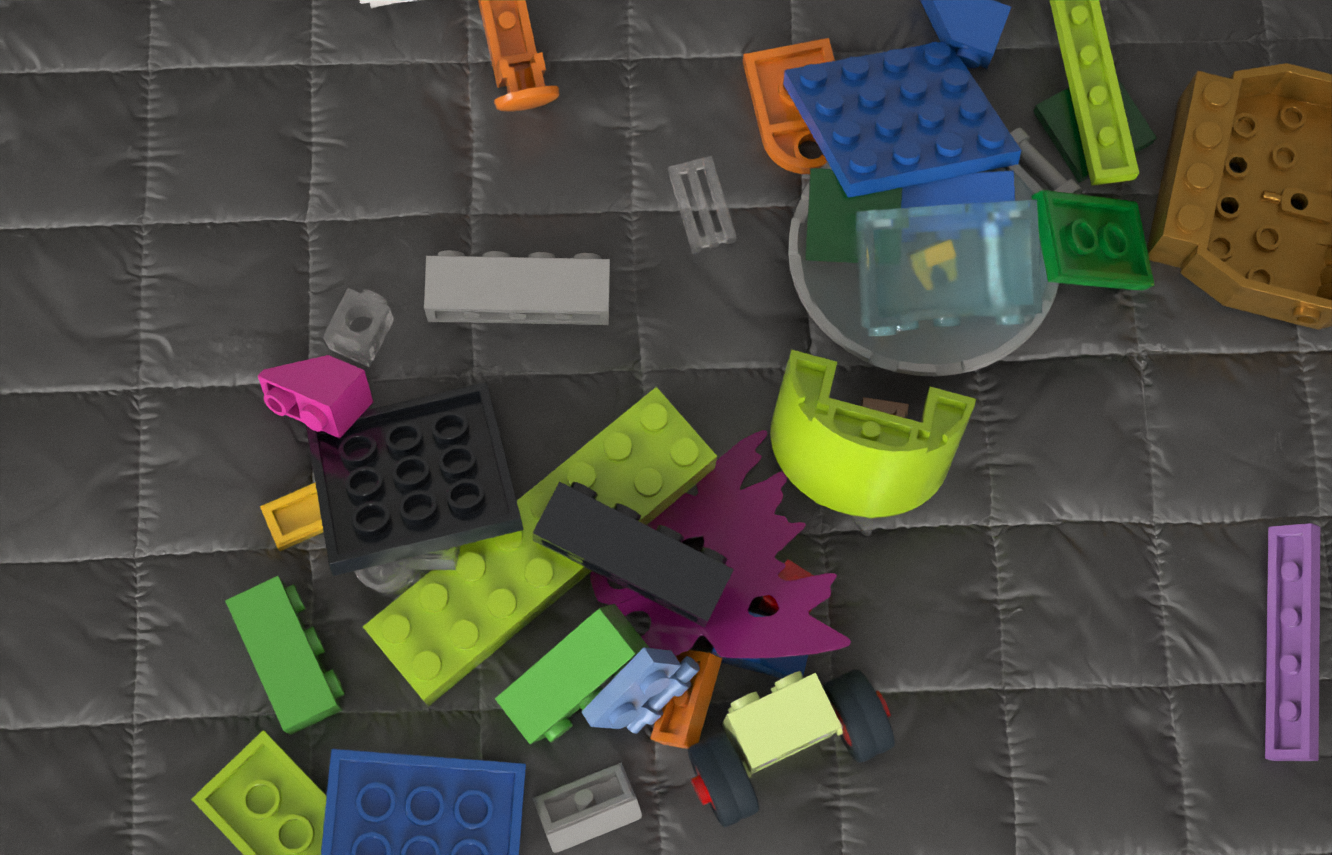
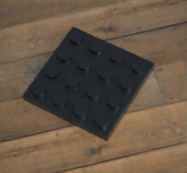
M487 382L366 410L341 438H337L324 431H314L306 426L328 562L333 576L524 530Z

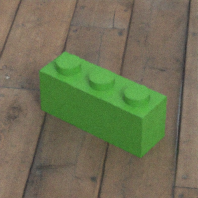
M276 576L225 600L283 731L292 735L342 711L337 698L345 695L335 671L331 669L325 672L318 655L324 653L325 649L314 626L306 629L299 613L306 610V607L295 584L286 587L281 578Z
M615 604L601 607L498 695L495 700L529 744L545 737L551 743L572 727L573 724L568 719L580 708L584 710L643 647L649 648V646Z

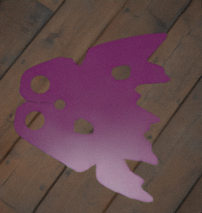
M766 430L756 432L742 439L717 459L715 469L696 483L698 489L696 496L684 493L647 524V526L655 530L658 525L666 526L681 534L684 540L703 536V547L710 548L728 559L725 565L734 569L705 628L627 588L614 589L607 582V578L591 571V584L595 597L599 602L607 605L615 604L625 617L634 611H644L649 615L651 626L646 634L641 636L649 648L669 650L676 656L690 650L701 635L708 639L721 657L777 658L810 655L838 650L850 645L851 641L848 637L809 615L811 609L830 597V586L836 579V574L825 573L791 581H785L778 576L786 565L775 558L776 554L806 526L802 522L789 523L785 516L774 514L783 499L781 488L786 483L787 476L783 471H780L765 481L740 490L745 475L762 458L761 455L756 453L755 449L768 435ZM771 595L776 599L779 606L776 614L766 617H754L748 613L750 603L755 597Z

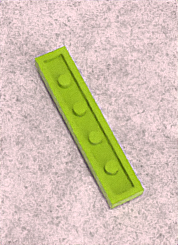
M1049 0L1091 186L1135 180L1139 175V169L1099 0Z

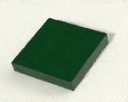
M1118 79L1134 152L1137 153L1152 145L1157 137ZM1067 88L1037 104L1033 112L1078 183H1081L1090 177L1070 89Z
M810 168L805 261L898 265L902 187L848 198L832 169Z

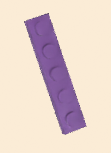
M1312 523L1268 527L1265 759L1272 761H1318L1320 527Z

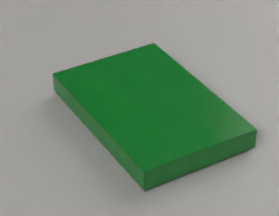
M1041 190L1031 195L1048 282L1140 291L1154 286L1139 207L1136 201Z

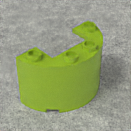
M791 349L770 427L774 455L788 479L817 504L844 514L866 518L902 514L917 508L929 500L945 480L973 412L976 399L930 387L925 399L921 422L829 398L837 361Z

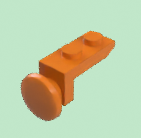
M478 0L497 88L506 86L508 94L494 100L496 108L506 112L522 111L540 107L556 100L560 95L559 87L545 86L543 74L546 71L543 53H537L526 1Z

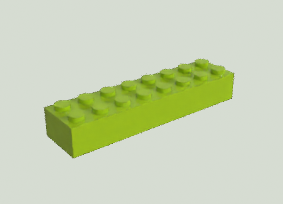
M655 387L517 500L524 530L462 545L366 623L363 628L429 707L591 572V570L533 541V531L559 482L569 487L572 482L583 484L598 494L597 501L611 508H614L616 503L627 506L641 515L639 522L647 525L715 469L717 455L661 391Z

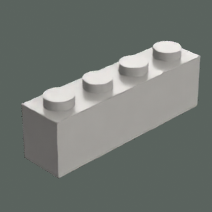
M452 250L441 251L437 256H426L424 310L427 321L609 325L610 259H601L599 255L593 253L576 254L574 258H556L554 254L547 252L531 253L528 255V258L510 257L508 253L500 251L486 252L483 254V257L465 256L462 252Z

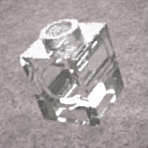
M347 288L323 335L328 348L370 367L394 321L390 307L386 305L387 300L367 289H363L360 294ZM366 316L372 319L370 327L362 332H355L349 329L352 321L358 317Z

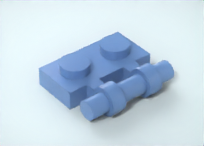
M643 647L587 705L582 714L591 727L612 729L627 727L632 733L637 734L646 724L653 725L663 715L662 708L674 696H682L691 686L690 679L700 670V667L691 657L686 656L679 662L672 651Z

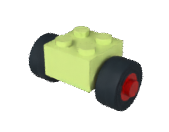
M859 669L851 670L841 677L826 682L824 685H821L816 673L805 678L801 671L790 674L775 682V687L770 689L772 693L761 699L756 691L730 704L731 707L728 709L729 714L726 715L722 723L726 735L723 732L718 733L687 749L689 760L696 777L691 778L695 792L702 805L709 803L714 815L723 827L731 826L759 811L758 799L749 779L752 777L751 774L825 740L835 732L840 736L848 752L858 763L865 762L895 746L893 730L888 719L891 715L882 694L878 690H874L869 680Z

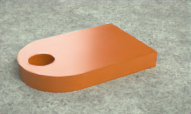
M829 38L743 55V65L763 146L769 157L777 165L793 173L810 174V168H821L827 163V160L823 154L816 159H808L799 152L798 147L801 143L816 141L783 85L784 71L804 67L809 64L835 61Z

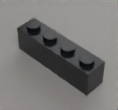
M561 482L558 483L533 531L534 542L705 628L734 570L725 565L728 560L725 556L707 547H701L700 551H697L683 544L684 537L666 526L658 525L655 530L639 522L641 515L627 506L616 503L614 508H611L597 501L598 494L583 484L572 482L569 487Z

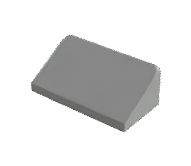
M622 762L532 798L554 853L642 818L637 798Z

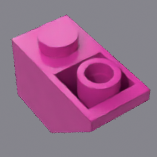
M330 355L264 369L258 375L264 393V402L271 411L280 416L287 415L305 423L306 426L314 431H324L337 438H341L374 402L365 370Z

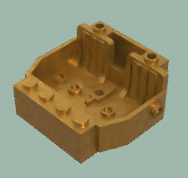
M1288 63L1234 71L1230 78L1202 71L1196 72L1178 99L1147 245L1149 260L1181 268L1180 273L1223 306L1317 330L1332 326V74ZM1229 163L1239 165L1242 173L1233 172L1230 169ZM1291 199L1298 200L1302 204L1303 209H1295L1291 205ZM1221 203L1229 204L1233 208L1234 213L1228 214L1224 212L1221 208Z

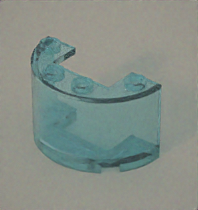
M1037 200L952 204L855 212L861 325L868 328V336L896 335L897 331L919 329V320L933 319V327H949L961 325V317L980 315L996 316V325L1025 323L1024 315L1042 313Z

